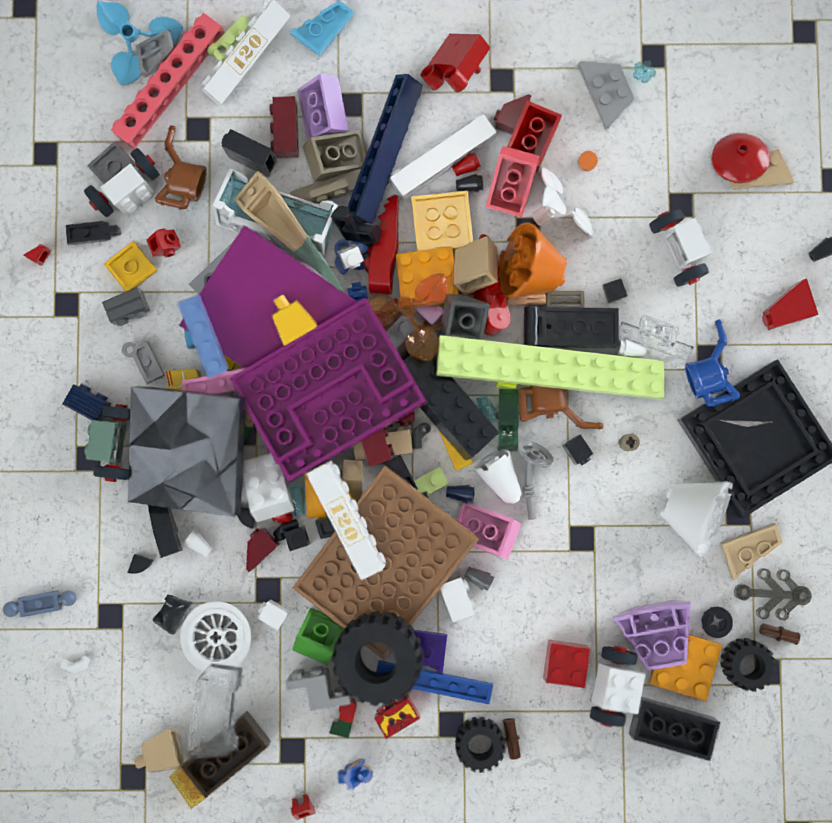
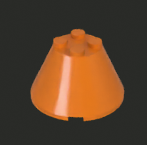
M526 222L516 227L507 239L510 242L506 250H501L498 259L500 284L505 297L511 299L554 291L558 286H562L565 282L564 272L567 258L558 252L534 224Z

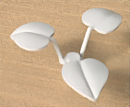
M542 167L541 177L546 187L543 192L542 207L532 214L534 221L539 226H542L549 220L553 222L555 219L571 215L575 223L592 238V225L587 215L579 208L566 212L565 205L558 196V194L561 195L563 193L560 180L554 173Z

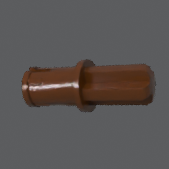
M765 623L760 625L759 633L761 635L775 638L779 642L782 640L798 645L801 636L798 632L786 630L782 626L775 627Z
M507 718L503 720L506 735L504 740L507 742L509 758L516 760L521 757L518 742L520 737L517 735L515 719Z

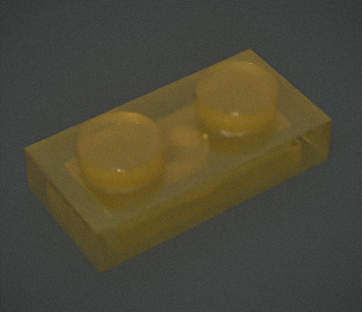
M182 768L169 775L170 780L190 809L205 800Z

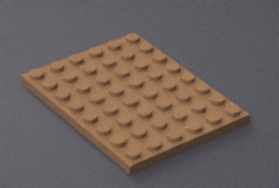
M384 466L357 502V511L360 517L365 519L369 535L372 534L377 543L375 546L378 552L384 555L386 560L383 570L361 580L335 531L292 587L344 629L353 619L356 620L364 613L370 615L373 611H379L383 615L385 612L392 613V617L398 618L399 616L404 619V623L407 626L409 624L412 625L479 540L475 534L387 466ZM380 643L365 645L383 660L391 652L387 646Z

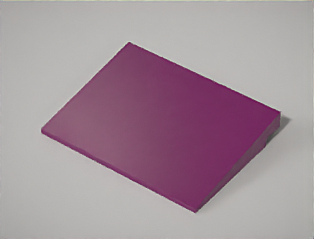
M245 225L199 293L223 354L244 368L253 365L284 346L272 317L275 312L279 311L273 301L277 297L284 295L289 304L297 300L316 321L317 326L358 303V301L343 291L338 290L334 285ZM183 318L179 326L189 332Z
M364 298L230 378L238 395L246 397L245 408L274 461L279 465L288 482L295 481L427 403L367 298Z

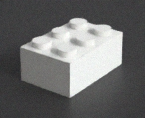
M271 453L243 461V477L250 512L257 522L295 511L289 483L279 465L274 461Z

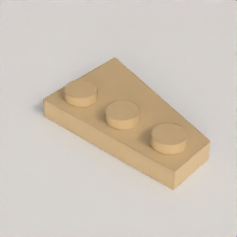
M778 148L770 152L768 169L759 179L749 183L730 182L732 189L735 190L780 184L791 185L794 183V180Z
M775 523L721 542L720 545L731 578L733 580L737 579L740 573L745 569L751 568L754 562L762 556L765 557L783 542Z

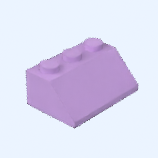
M319 74L297 89L307 140L310 137L349 131L338 77Z

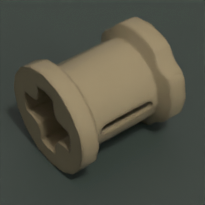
M635 434L623 435L619 440V446L624 451H634L640 445V440ZM632 440L633 444L630 446L626 445V441Z

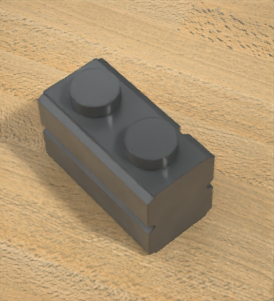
M138 287L102 302L110 323L117 326L127 324L128 320L134 317L135 319L146 316V312L150 311L143 291Z

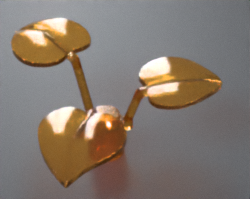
M444 273L429 276L417 285L415 295L421 300L402 297L396 306L391 297L380 295L368 301L383 327L391 325L394 321L393 314H397L399 311L403 316L410 318L416 332L411 333L407 337L406 349L413 357L430 361L435 356L438 349L437 334L430 327L419 330L413 317L416 311L414 304H424L426 302L428 306L436 307L444 303L446 293H448Z

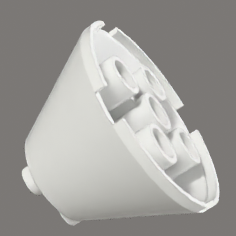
M732 483L677 484L674 488L670 487L666 498L669 500L667 505L663 506L660 516L664 517V520L701 557L709 550L711 546L709 542L712 535H717L731 497V494L728 493V488L732 489Z

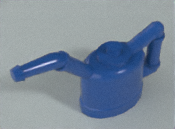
M720 319L715 321L719 339L710 358L685 364L686 376L693 395L696 399L703 397L708 407H715V405L729 401L733 402L740 398V393L727 380V375H729L728 368H724L723 364L718 362L723 348L727 345V336ZM723 390H726L729 393L715 398H712L710 395Z

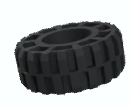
M373 611L370 615L364 613L356 620L353 619L340 634L334 645L335 651L332 654V662L335 663L333 672L334 675L339 677V685L346 688V693L349 696L358 698L357 701L361 703L365 701L370 702V705L378 706L379 703L389 705L394 699L395 701L403 699L406 693L409 694L413 689L423 666V648L420 647L421 640L419 636L413 633L414 628L410 624L407 626L403 618L399 616L398 618L392 617V613L385 612L383 615L379 611ZM369 643H380L387 646L393 652L396 659L394 669L386 673H376L370 670L361 658L363 646Z

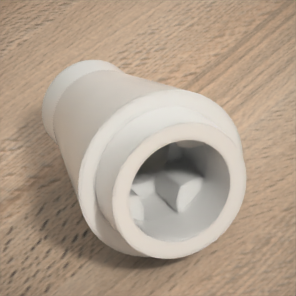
M627 339L619 340V346L615 348V353L624 357L643 358L646 352L645 346L638 345Z
M194 530L184 540L187 548L205 557L213 549L203 536Z

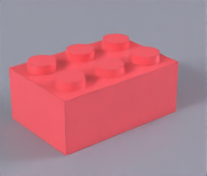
M502 146L485 207L522 217L540 156Z

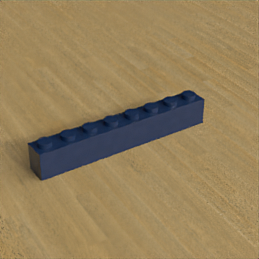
M398 74L394 78L347 206L358 223L373 224L417 101L420 98L423 85L409 74Z

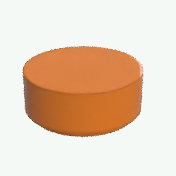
M592 151L583 152L578 159V165L583 171L593 170L598 162L596 154Z

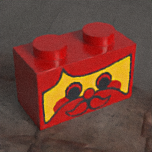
M409 694L399 701L394 699V703L389 706L383 705L376 710L377 713L374 719L386 739L420 719V713Z

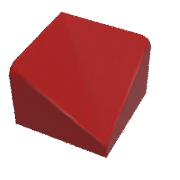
M39 244L23 256L42 266L51 250Z

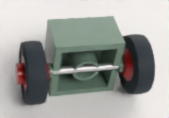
M128 405L104 406L102 416L115 420V423L92 420L88 426L89 441L85 446L86 459L105 461L111 464L94 467L93 476L105 478L104 481L117 482V479L128 480L129 478L128 469L116 466L117 463H121L126 431V425H123V422L130 420Z

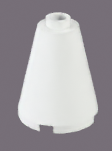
M507 449L500 450L501 454L496 455L494 452L477 463L479 467L475 466L474 469L504 503L512 505L520 500L522 493L511 455Z

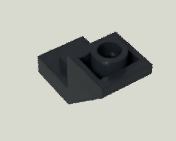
M401 455L383 463L384 466H387L415 489H418Z

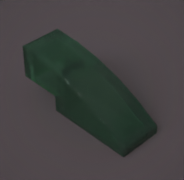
M499 389L497 451L502 449L517 451L519 426L518 389Z

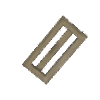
M584 291L546 293V307L584 308ZM550 296H580V299H550ZM550 303H580V306H550Z

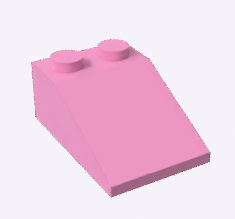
M464 502L456 521L479 538L473 547L501 558L509 559L521 523Z

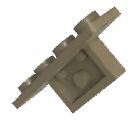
M359 168L290 192V195L315 204H320L321 201L334 197H342L354 190L361 169ZM293 202L295 209L304 207L302 204Z

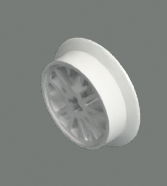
M218 601L208 602L195 608L185 619L180 635L181 647L187 660L197 669L207 673L227 672L238 666L246 657L251 644L250 626L243 613L233 605ZM215 613L221 615L219 626L217 625ZM206 615L211 616L213 627L204 619ZM225 616H228L231 621L223 627ZM199 622H202L209 631L197 628ZM234 622L237 628L229 626ZM229 631H232L236 634L235 641L229 640ZM196 632L205 634L207 637L197 640ZM216 632L221 636L218 641L216 637H213ZM207 641L208 644L200 650L197 643ZM235 644L238 645L236 650L232 647ZM211 645L213 649L209 657L204 654V651ZM223 645L231 652L230 656L226 657ZM217 646L220 650L221 659L214 658Z

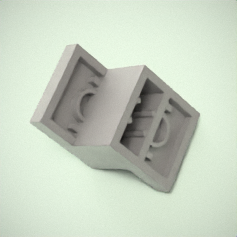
M323 666L313 667L312 671L304 672V669L295 670L285 682L287 690L307 687L310 711L350 704L352 699L346 693L345 687L340 686L335 688V691H332L329 668L324 669Z

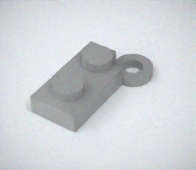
M148 341L137 346L132 342H127L122 346V353L126 357L134 358L146 384L165 376ZM129 346L133 347V351L131 353L127 352V348Z

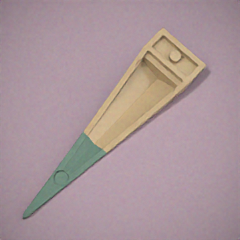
M257 171L233 200L248 216L295 252L338 290L344 292L343 287L275 186L261 172Z

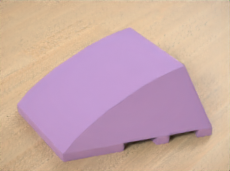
M669 600L634 607L613 617V620L619 625L623 635L629 640L647 671L687 664L691 602Z

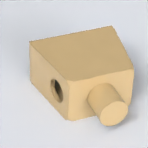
M166 729L141 745L143 754L134 758L136 767L139 769L146 766L147 772L155 773L181 768L184 764L177 730Z

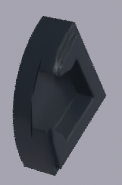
M241 507V514L237 515L239 521L246 527L253 529L255 518L251 514L250 508Z
M134 554L127 573L136 574L143 572L152 565L154 560Z

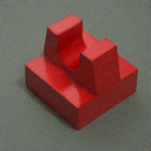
M308 794L303 795L304 801L302 804L298 803L297 798L292 799V808L290 809L292 816L296 820L316 814Z

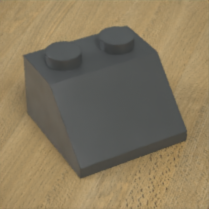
M446 293L440 326L443 336L483 340L490 304L466 295Z
M401 311L384 326L386 333L403 361L426 339L421 330Z

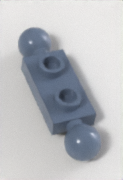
M59 590L18 598V604L13 601L7 602L3 607V613L7 617H14L20 612L21 617L58 611L62 609L61 604L65 606L73 605L77 597L73 591H65L60 596Z

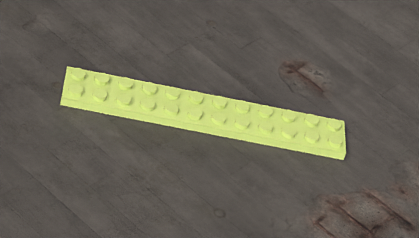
M442 335L438 338L437 375L660 400L664 398V361Z

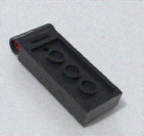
M524 307V345L566 348H617L619 346V308Z

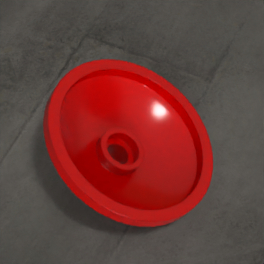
M734 133L723 137L716 143L712 151L711 162L716 173L723 179L733 183H749L759 179L766 172L770 163V152L766 144L756 136L746 133Z

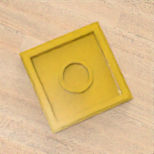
M134 241L104 263L105 267L126 292L140 286L158 271Z

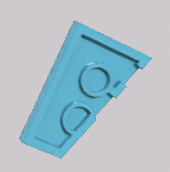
M339 0L321 11L320 15L312 20L308 19L305 21L304 25L289 31L290 35L320 57L354 16V11Z

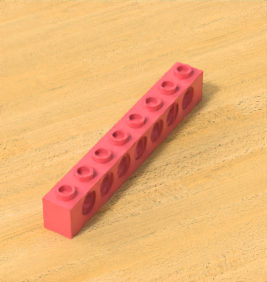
M204 12L195 19L192 28L184 33L182 40L177 46H174L166 61L161 62L158 71L150 76L147 85L137 93L136 99L132 104L125 108L121 118L114 122L111 131L116 137L132 149L136 148L209 55L207 50L210 45L215 44L224 34L223 28L219 23ZM200 35H205L203 38L198 39ZM189 49H194L191 53H186ZM182 63L181 67L175 68L177 64ZM166 78H171L169 82L163 83ZM159 92L157 97H152L154 93ZM143 107H148L145 112H141ZM136 121L134 126L129 127L131 122Z

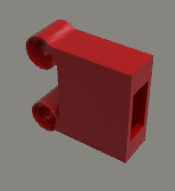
M449 33L429 64L422 70L420 76L433 91L439 89L446 81L454 92H461L468 85V81L473 73L479 74L481 72L479 65L491 47L480 34Z

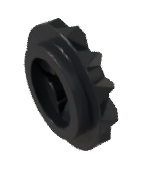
M719 606L710 607V609L704 612L701 619L703 630L713 638L725 637L730 633L733 626L731 614ZM714 616L717 619H723L719 622V628L716 625H711L714 622Z

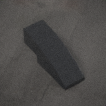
M148 505L150 521L160 557L163 558L183 551L177 534L179 531L171 508Z

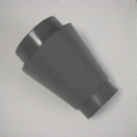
M470 566L464 575L478 588L486 591L489 590L494 580L491 573Z

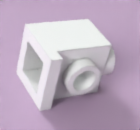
M355 244L337 251L344 269H354L364 261L358 246Z

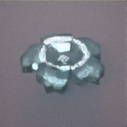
M648 60L644 61L643 64L640 61L635 63L634 78L637 80L641 79L642 83H647L651 77H654L656 71L651 67L652 62Z

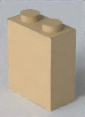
M488 236L455 249L454 285L463 295L498 282L497 246Z

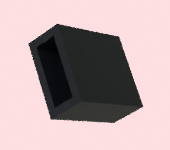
M232 129L222 138V147L228 158L256 172L259 171L267 177L270 176L277 162L271 148Z

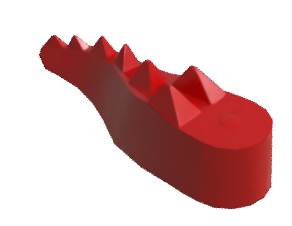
M396 194L387 198L389 202L383 205L386 209L385 212L377 217L381 221V237L378 244H374L373 247L367 250L370 257L363 261L365 271L368 273L370 294L392 295L396 254L399 251V196Z
M481 234L479 239L486 237L487 235ZM498 254V282L474 291L475 299L490 304L484 334L487 336L497 335L507 328L511 321L506 297L500 284Z

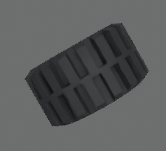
M739 638L736 639V643L730 642L729 648H724L726 653L725 655L721 654L724 662H720V664L724 668L722 670L723 674L727 676L731 683L745 691L750 690L752 692H756L757 688L763 690L765 689L763 685L769 686L771 684L769 680L771 678L774 679L776 676L773 674V671H777V667L773 663L777 662L772 657L773 653L771 650L767 649L768 647L749 638H744V640ZM754 654L756 657L754 671L750 674L742 675L740 671L741 660L746 655Z
M473 717L472 721L466 720L465 725H461L459 732L456 733V753L460 762H463L464 767L467 769L470 767L473 772H476V769H478L480 773H484V769H488L489 772L492 770V766L497 767L499 765L498 761L503 760V753H505L506 749L505 740L499 726L496 723L494 724L489 718L485 720V717H480V719ZM485 735L489 737L492 742L489 750L481 754L472 752L468 744L474 736Z

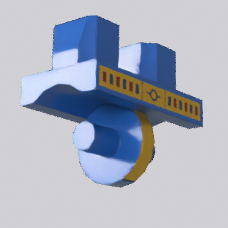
M358 759L353 764H347L345 770L340 769L338 771V783L347 784V789L353 790L360 783L365 784L371 781L373 770L368 765H364L365 759Z

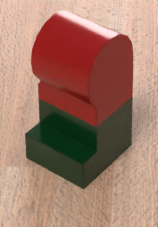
M354 698L351 699L350 704L339 706L338 723L332 722L330 734L349 738L357 708Z

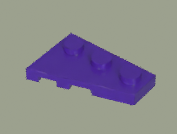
M414 630L413 633L418 635L421 640L420 647L423 648L424 653L422 658L423 665L429 666L443 674L447 634Z

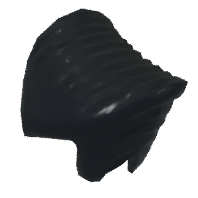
M166 595L164 598L166 602L154 616L153 622L169 634L174 635L184 613L193 602L179 599L172 595Z

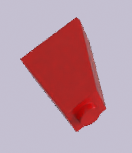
M807 278L797 282L762 312V320L768 330H772L819 315Z

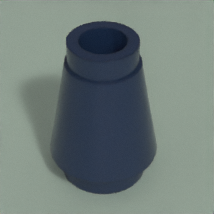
M470 485L447 486V498L467 504L474 500L475 487H470Z

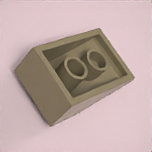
M361 130L310 137L303 145L314 182L361 169L367 155Z

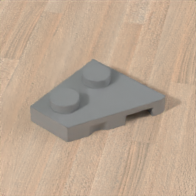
M167 29L136 45L140 74L144 78L148 77L174 49L172 35Z

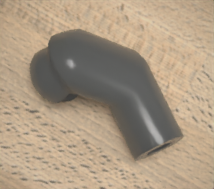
M420 423L412 431L413 449L422 448V438L431 431L430 424Z

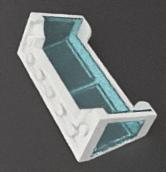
M229 169L213 203L216 225L237 233L245 225L273 245L291 250L248 216L233 200L249 180L243 171ZM278 191L318 252L324 258L335 225L331 215L338 207V204L326 200L321 201L320 205Z

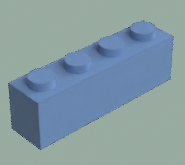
M200 294L179 301L178 306L207 377L210 378L226 372L229 366Z

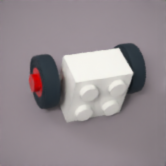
M138 148L130 153L137 167L134 168L131 164L126 166L100 187L103 193L92 185H89L84 190L85 195L90 200L88 203L95 211L99 210L105 217H109L114 212L108 199L123 214L127 215L133 213L139 204L148 201L154 193V190L140 173L146 174L152 181L159 177L160 174L153 166L156 163L149 155L145 156Z
M680 209L671 212L666 211L658 215V218L649 224L652 233L667 231L665 235L666 241L679 269H684L673 278L677 287L695 284L700 281L699 278L708 274L709 270L705 263L697 266L691 265L701 262L711 254V245L708 240H705L702 225L697 222L696 218L675 226L684 220V215Z
M604 646L601 657L614 664L599 663L592 703L597 706L591 707L590 718L606 727H623L626 722V715L621 712L638 714L645 674L632 668L622 667L625 664L636 665V653L628 651L627 648L622 646Z

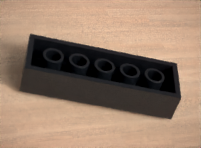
M424 344L403 361L427 401L420 409L465 461L473 458L499 434L498 430L452 377L437 375V359Z

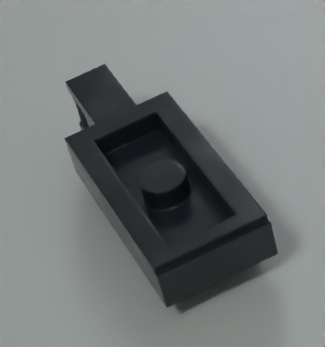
M96 221L66 225L68 245L103 242L111 240V236L121 235V228L118 225H110L109 222Z

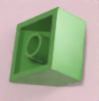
M310 608L297 634L292 650L328 665L335 650L334 645L343 628L326 614Z

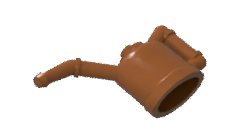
M170 125L164 146L174 165L168 172H165L164 179H166L167 184L155 197V202L162 206L166 205L179 208V210H185L188 208L190 200L198 201L201 197L206 181L207 168L203 165L181 161L172 145L175 126ZM168 194H171L183 198L181 201L166 198V196Z
M531 385L530 387H521L519 389V415L522 422L540 415H546V419L554 418V415H557L558 412H563L576 427L581 429H603V423L585 422L568 407L567 389ZM527 395H531L532 411L527 412Z

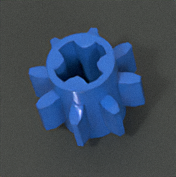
M361 282L352 283V288H347L348 295L359 302L364 298L368 300L367 287L361 286Z

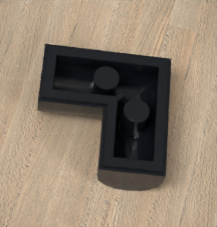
M346 206L337 207L333 211L331 218L345 240L378 244L381 237V229L378 224L358 223Z

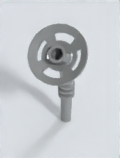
M525 440L518 444L517 449L526 460L525 486L523 489H525L524 493L526 494L524 497L527 501L528 520L536 519L534 503L536 494H533L535 492L533 490L535 488L533 485L534 465L549 467L553 463V456L540 444ZM524 447H529V448H532V449L525 451V450H524Z

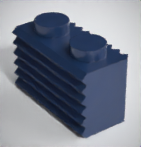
M82 383L80 386L73 384L62 405L90 420L102 421L104 418L102 416L103 407L111 406L112 404L107 401L108 397L101 393L96 395L91 393V388Z

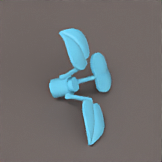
M97 2V17L102 29L111 35H116L120 32L128 46L129 54L119 52L114 55L111 62L112 71L120 85L131 84L141 75L138 56L132 55L131 43L138 39L139 34L153 37L167 29L172 35L174 46L183 29L182 25L172 18L157 17L149 23V29L152 33H147L140 29L136 30L132 24L128 23L129 14L123 5L116 2Z

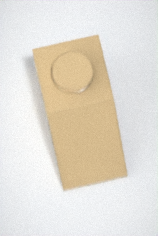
M344 460L342 481L347 484L352 498L359 500L363 491L364 461Z

